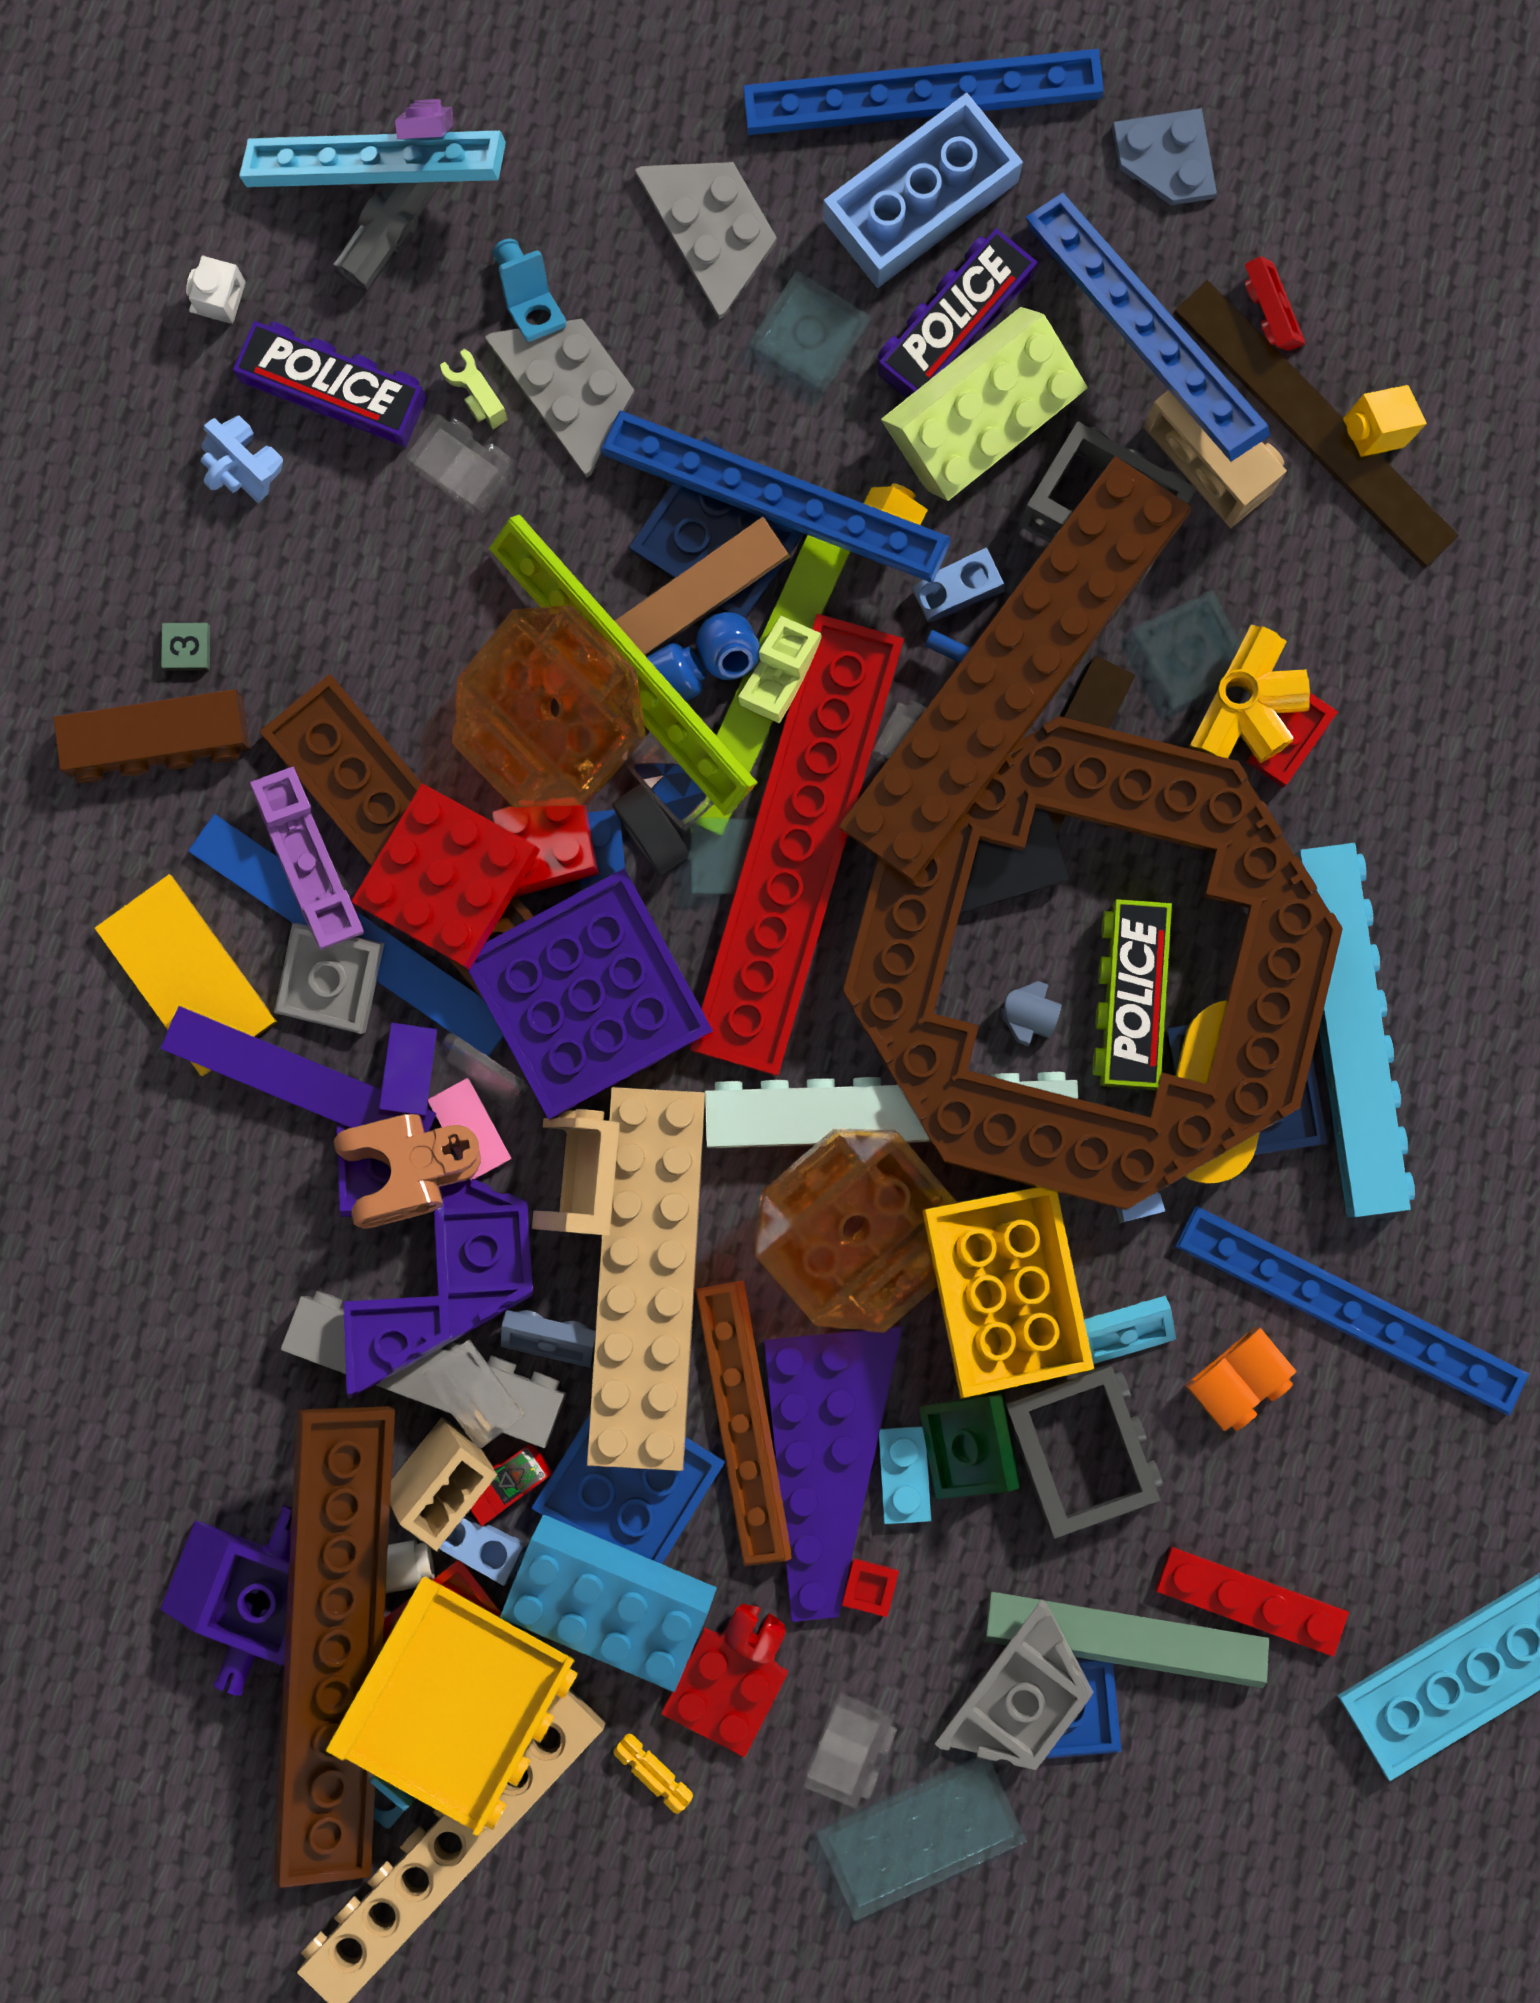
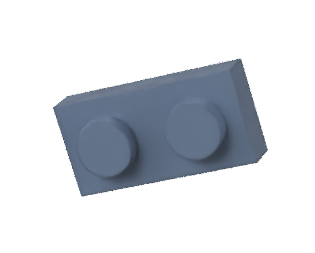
M506 1310L501 1329L500 1347L591 1368L595 1352L596 1331L575 1321L561 1323L544 1319L541 1315L532 1311L513 1312Z

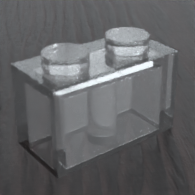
M437 414L406 455L405 459L411 470L483 520L514 478L511 465H509L511 459L495 445L489 443L485 448L472 439L474 432L458 419L452 418L448 422Z
M838 1691L804 1775L803 1787L857 1809L861 1797L869 1799L879 1772L872 1770L879 1752L887 1755L896 1733V1728L890 1726L892 1721L891 1713Z

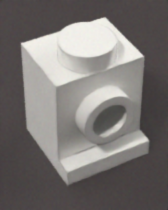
M201 256L199 266L191 270L187 281L186 292L191 301L189 311L233 324L246 283L237 265Z

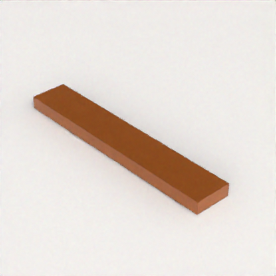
M744 1280L697 1288L696 1294L743 1565L746 1567L792 1559Z

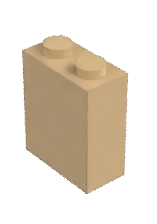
M441 1417L391 1480L390 1506L401 1526L437 1551L494 1480L497 1473L479 1444L445 1418Z

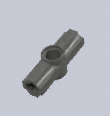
M442 182L389 183L382 195L377 193L371 197L359 217L358 230L333 264L335 270L359 288L368 290L393 252L398 253L402 251L404 247L400 244L409 231L411 233L415 232L418 224L417 217Z

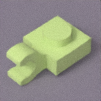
M464 349L460 353L464 363H466V368L460 373H454L449 369L446 362L440 364L443 376L449 384L456 387H464L468 390L470 396L465 398L464 401L478 423L486 419L491 428L495 429L508 420L505 409L481 372H478L471 353Z

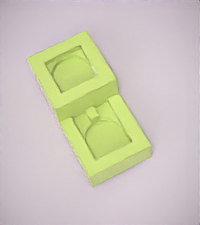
M780 616L759 650V664L738 696L740 706L780 723L811 665L821 640V633Z

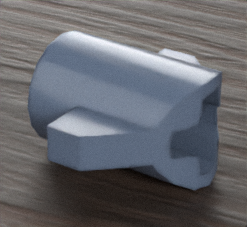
M1037 981L1014 990L1007 996L1004 1002V1009L1001 1008V1018L1009 1027L1017 1043L1029 1046L1033 1033L1051 1038L1062 1004L1045 999L1048 984Z

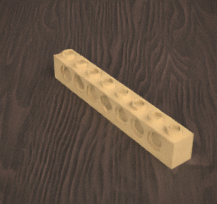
M571 1688L564 1699L555 1695L546 1711L555 1716L550 1726L559 1732L561 1744L555 1748L548 1749L541 1746L537 1740L531 1739L523 1756L531 1760L526 1768L528 1779L518 1783L517 1786L510 1782L507 1783L499 1800L507 1805L493 1830L484 1826L478 1837L472 1833L474 1830L435 1809L433 1813L439 1819L427 1831L419 1826L405 1840L400 1848L406 1854L394 1867L386 1861L367 1882L373 1889L361 1902L353 1896L334 1917L339 1923L328 1937L320 1931L303 1949L301 1954L306 1960L297 1973L327 2003H348L603 1731L606 1722ZM443 1832L457 1834L461 1839L462 1849L455 1853L444 1851L439 1845L438 1835ZM411 1867L423 1869L429 1877V1884L423 1888L413 1887L406 1879V1870ZM380 1902L389 1904L395 1911L396 1920L390 1923L380 1922L373 1914V1905ZM352 1938L358 1941L362 1947V1956L350 1958L344 1955L340 1949V1940Z

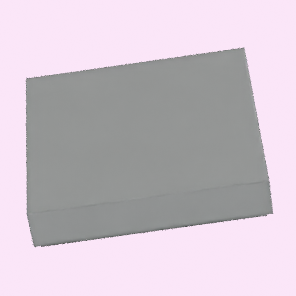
M292 923L274 1013L359 1034L366 1033L385 943L354 937L320 950L308 925Z

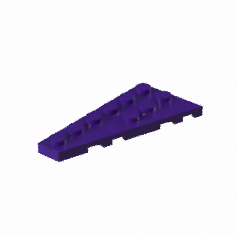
M903 1326L764 1340L776 1465L792 1559L786 1561L792 1622L839 1617Z

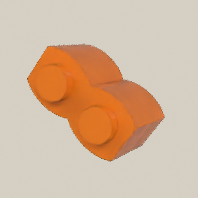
M1255 1326L1184 1386L1220 1429L1226 1431L1232 1426L1235 1431H1238L1257 1416L1253 1408L1263 1399L1268 1397L1271 1402L1275 1401L1293 1386L1289 1378L1297 1371L1260 1327Z

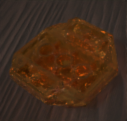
M573 606L513 609L457 678L456 724L453 725L452 744L513 807L590 804L646 737L636 670ZM554 697L557 698L560 706L556 718L552 715L550 709L551 701Z
M833 1129L762 1191L753 1254L815 1326L863 1329L864 1331L885 1333L938 1286L922 1210L956 1204L957 1201L896 1130ZM852 1216H862L863 1224L861 1229L854 1235H844L843 1227L845 1222Z

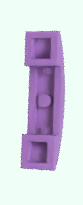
M294 766L250 782L256 803L282 869L319 949L322 950L364 934L349 895L341 885L312 817L311 806Z

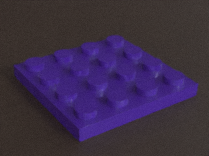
M625 868L486 942L470 970L468 969L548 1120L559 1116L565 1111L574 1108L713 1032Z

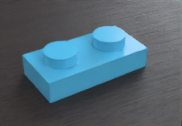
M1166 1296L1084 1319L1093 1364L1176 1340L1172 1310Z
M922 1426L880 1429L879 1447L884 1524L931 1521L927 1449Z

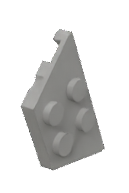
M733 162L640 166L635 169L638 180L719 320L724 318L743 288H746L755 275V271L761 262L767 258L776 245V235Z
M583 319L566 321L567 325L565 328L530 342L524 339L519 329L494 332L485 336L486 342L586 478L590 476L595 469V464L602 453L601 448L619 410L626 412L635 395V390L590 328Z
M1042 1599L939 1736L935 1743L937 1747L948 1751L951 1747L978 1753L977 1757L993 1761L1004 1759L1010 1761L1015 1766L1037 1770L1093 1694L1090 1684L1046 1602Z

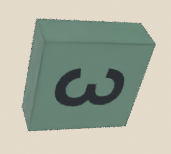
M162 623L161 668L164 671L210 670V625L208 623Z

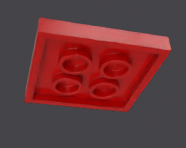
M422 783L351 902L470 970L539 854L540 849L529 841Z

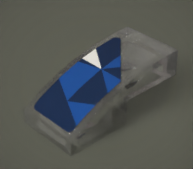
M651 732L622 759L639 782L683 830L689 829L714 805Z

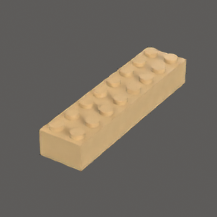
M612 1087L610 1121L620 1122L610 1234L602 1235L587 1462V1465L684 1470L705 1117L704 1092Z

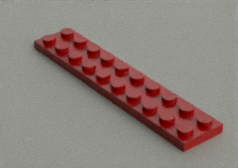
M816 614L812 630L821 633V640L804 680L788 710L701 1009L713 1032L695 1041L690 1047L691 1052L779 1076L848 835L840 830L839 825L858 801L904 642L902 637Z

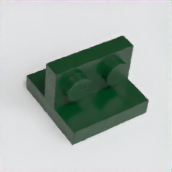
M1002 1390L959 1400L919 1406L936 1499L1001 1493L1019 1489L1017 1460L1013 1451L1008 1414L1003 1403Z

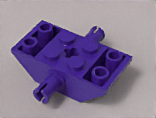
M282 1505L281 1513L270 1542L263 1545L195 1520L160 1609L192 1631L229 1646L213 1686L223 1691L225 1687L229 1686L234 1674L227 1693L241 1696L243 1694L244 1685L256 1656L284 1666L291 1539L290 1525L292 1519V1507ZM263 1590L268 1594L267 1598L271 1601V1605L261 1611L257 1608L259 1601L253 1598V1594Z

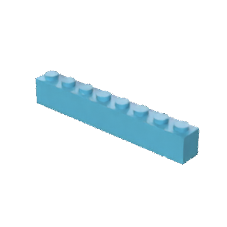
M1355 843L1302 849L1294 855L1299 857L1318 887L1317 892L1331 913H1334L1343 927L1320 1022L1319 1035L1347 1218L1411 1210L1409 1200H1414L1415 1186L1411 1173H1405L1402 1155L1408 1152V1140L1404 1127H1398L1395 1109L1401 1107V1094L1397 1081H1391L1389 1063L1394 1061V1048L1390 1035H1384L1382 1017L1387 1015V1002L1384 991L1382 989L1377 990L1375 972L1380 970V956L1377 945L1370 944L1368 926L1373 925V910L1370 900L1363 898L1361 881L1366 880L1365 859L1362 854H1357Z

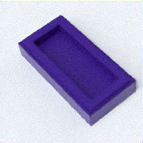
M391 1023L378 1114L395 1117L417 1114L421 1117V1120H425L437 1029Z

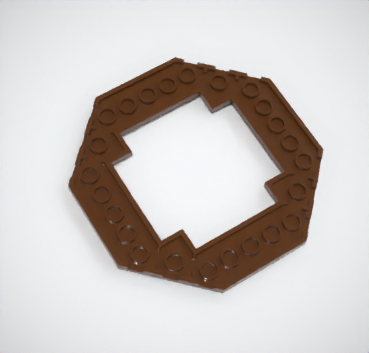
M1058 716L1019 742L915 883L878 857L843 994L943 1163L1128 1210L1300 1108L1343 927L1334 913H1331L1317 892L1318 887L1299 857H1296L1282 836L1283 831L1264 801L1261 802L1247 780L1248 775L1239 761ZM1035 808L1213 852L1214 857L1204 897L1249 908L1207 1082L1205 1084L1161 1073L1150 1117L968 1071L979 1025L934 1014L978 841L982 840L1024 851Z

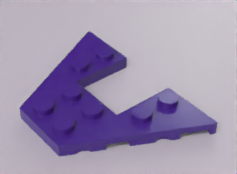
M337 1123L338 1135L341 1131L347 1129L346 1125ZM338 1155L340 1217H351L353 1206L358 1199L380 1191L387 1184L391 1176V1169L387 1164L372 1158L347 1161ZM474 1179L472 1181L466 1180L439 1187L443 1205L439 1209L432 1211L434 1212L438 1296L343 1301L347 1399L354 1398L532 1296L533 1286L527 1201L508 1193L500 1194L493 1191L489 1185Z

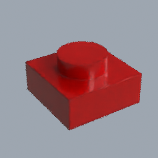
M853 1557L842 1606L888 1617L899 1570Z

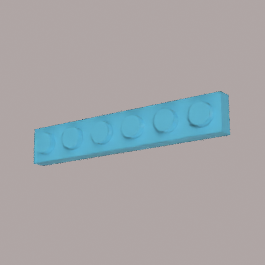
M501 131L447 132L443 137L397 139V134L251 138L247 141L240 178L246 187L499 180L506 141Z

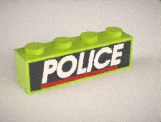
M1116 899L1112 904L1111 911L1103 912L1101 935L1102 938L1110 939L1109 956H1101L1098 977L1099 984H1107L1106 1002H1098L1096 1009V1029L1104 1030L1103 1048H1095L1093 1055V1075L1101 1076L1100 1086L1156 1090L1162 1070L1172 903Z

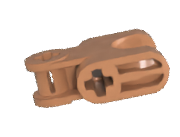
M417 1114L401 1115L341 1131L334 1139L335 1151L345 1160L358 1161L372 1158L384 1162L391 1169L390 1179L380 1191L361 1197L353 1206L351 1213L353 1223L364 1229L412 1218L439 1209L443 1205L439 1187L472 1178L481 1164L479 1141L475 1133L469 1128L461 1125H450L424 1132L421 1117ZM460 1147L463 1159L454 1161L451 1148Z

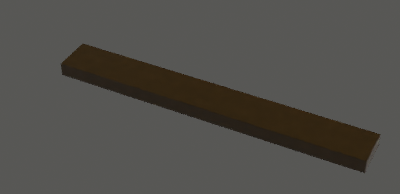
M1208 280L1174 310L1173 314L1423 569L1458 538L1459 534L1379 453L1360 456L1353 439L1348 434L1343 417Z

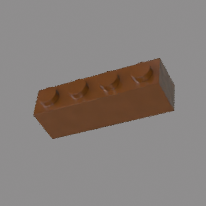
M236 689L53 716L60 771L69 777H75L78 783L103 780V772L121 770V775L123 776L142 775L149 772V765L166 763L167 769L188 768L194 765L193 759L211 756L212 762H229L239 759V752L250 750L244 701Z

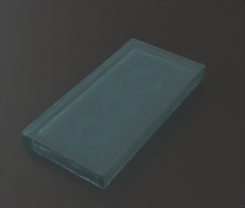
M977 1756L816 1830L817 1837L854 1921L1027 1842L991 1760Z

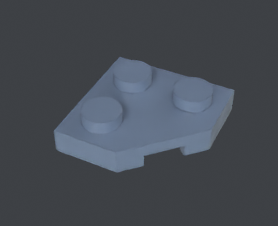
M1202 108L1113 122L1112 130L1118 164L1122 172L1132 179L1140 181L1170 205L1215 199L1217 191Z

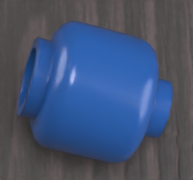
M732 612L719 613L704 621L698 630L696 637L697 650L705 668L712 676L721 680H735L750 673L757 665L760 657L759 641L752 626L743 616Z
M672 643L647 657L686 702L702 692V680L707 675L700 659L691 647L682 648L680 645Z

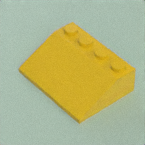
M1037 1187L922 1210L961 1398L1094 1369L1057 1192Z

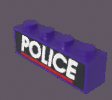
M997 228L987 239L980 236L973 242L964 256L967 262L958 272L951 269L946 273L935 289L939 294L928 306L924 302L921 303L908 318L906 324L909 328L899 339L892 336L878 353L877 358L880 361L877 375L906 399L974 345L1034 277L1038 262Z
M257 321L253 322L233 368L241 383L395 444L407 447L427 399L422 386H419L420 382L418 379L402 371H395L393 375L377 369L378 365L374 361L358 354H353L352 358L336 353L337 349L333 345L321 339L311 338L310 342L297 338L294 336L295 332L283 324L270 321L267 326Z

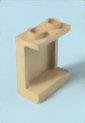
M576 1109V1111L567 1110L560 1114L558 1118H552L551 1120H548V1118L543 1119V1128L565 1130L567 1133L559 1212L533 1211L532 1229L596 1235L610 1234L620 1122L604 1121V1112L583 1109Z

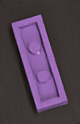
M441 99L414 101V104H410V107H407L406 111L395 119L397 139L443 137L453 127L452 107H441Z

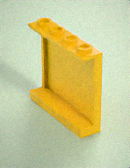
M423 1576L326 1751L341 1760L347 1759L426 1803L474 1830L472 1833L479 1837L484 1826L493 1830L507 1804L499 1800L507 1783L510 1782L517 1786L531 1760L523 1756L531 1739L533 1738L541 1743L555 1716L546 1712L553 1698L557 1695L564 1699L578 1674L570 1669L575 1659L430 1578Z

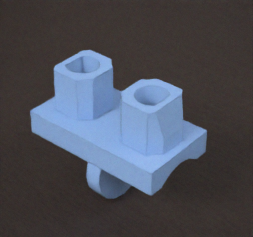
M236 416L222 425L213 418L204 425L207 436L202 443V449L206 454L201 458V463L209 469L204 477V484L210 490H216L225 485L232 493L242 487L259 504L269 494L270 482L282 470V457L269 446H265L255 455H252L245 446L253 441L254 433L240 416Z

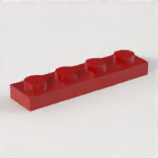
M1172 1546L1169 1548L1155 1591L1333 1657L1335 1656L1349 1612L1344 1609Z

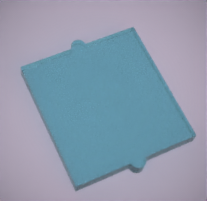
M691 818V851H689V857L687 858L691 861L690 894L735 895L757 819L729 818L727 822V818Z

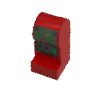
M530 1443L507 1460H502L493 1467L497 1476L470 1510L480 1525L483 1526L553 1474V1471L535 1444Z

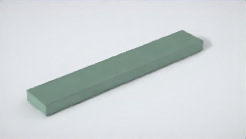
M991 1592L984 1642L1008 1645L1040 1600ZM1044 1601L1048 1604L1075 1657L1264 1688L1267 1684L1269 1638Z

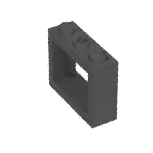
M1077 421L1027 504L1018 526L1048 543L1053 540L1073 512L1049 499L1075 454L1102 470H1105L1116 456L1187 504L1194 494L1196 487L1188 484L1181 475L1165 471L1147 461L1146 457L1140 452L1126 449L1108 439L1101 430L1087 427ZM1151 567L1133 589L1135 592L1140 588Z
M1110 1365L1093 1369L1003 1402L1049 1533L1054 1539L1161 1501L1157 1492L1158 1488L1163 1487L1160 1472L1154 1460L1146 1461L1140 1445L1147 1442L1144 1428L1138 1416L1130 1417L1124 1401L1131 1398L1128 1384L1122 1371L1114 1373ZM1101 1385L1139 1490L1066 1516L1029 1411Z

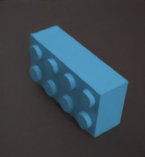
M543 1514L530 1540L500 1618L675 1692L707 1617L717 1587Z

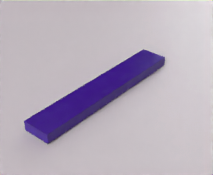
M178 1006L160 1048L350 1128L395 1117L378 1114L382 1089L182 1006ZM427 1109L425 1120H422L424 1132L430 1131L436 1117V1113L430 1109Z

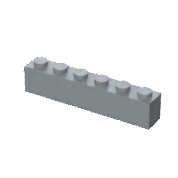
M316 1291L314 1298L309 1296L300 1297L281 1350L346 1374L344 1309L340 1308L343 1300L320 1291ZM455 1341L450 1342L376 1384V1386L543 1448L548 1445L567 1392L558 1389L560 1381L538 1372L533 1373L532 1379L514 1373L516 1364L491 1355L488 1363L470 1357L473 1348Z

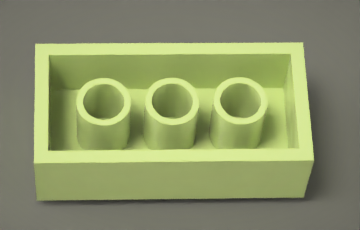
M1020 307L885 415L881 421L928 492L949 501L1088 389L1046 316L1042 313Z

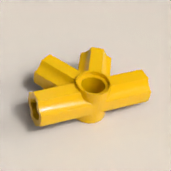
M1250 625L1225 676L1220 681L1219 688L1189 749L1228 759L1239 736H1241L1258 762L1261 763L1272 758L1293 742V736L1277 713L1308 711L1310 708V688L1307 669L1272 672L1287 643L1286 640L1266 627ZM1234 686L1242 687L1247 690L1250 699L1242 704L1233 703L1226 696V690Z

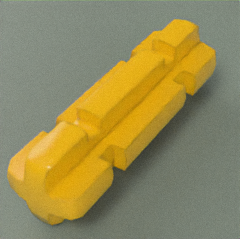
M632 1734L625 1735L613 1750L614 1755L625 1766L629 1763L632 1766L631 1772L657 1797L662 1795L664 1797L663 1803L676 1814L683 1811L693 1798L692 1792L681 1781L677 1784L674 1781L675 1775L649 1750L645 1753L642 1750L643 1744Z

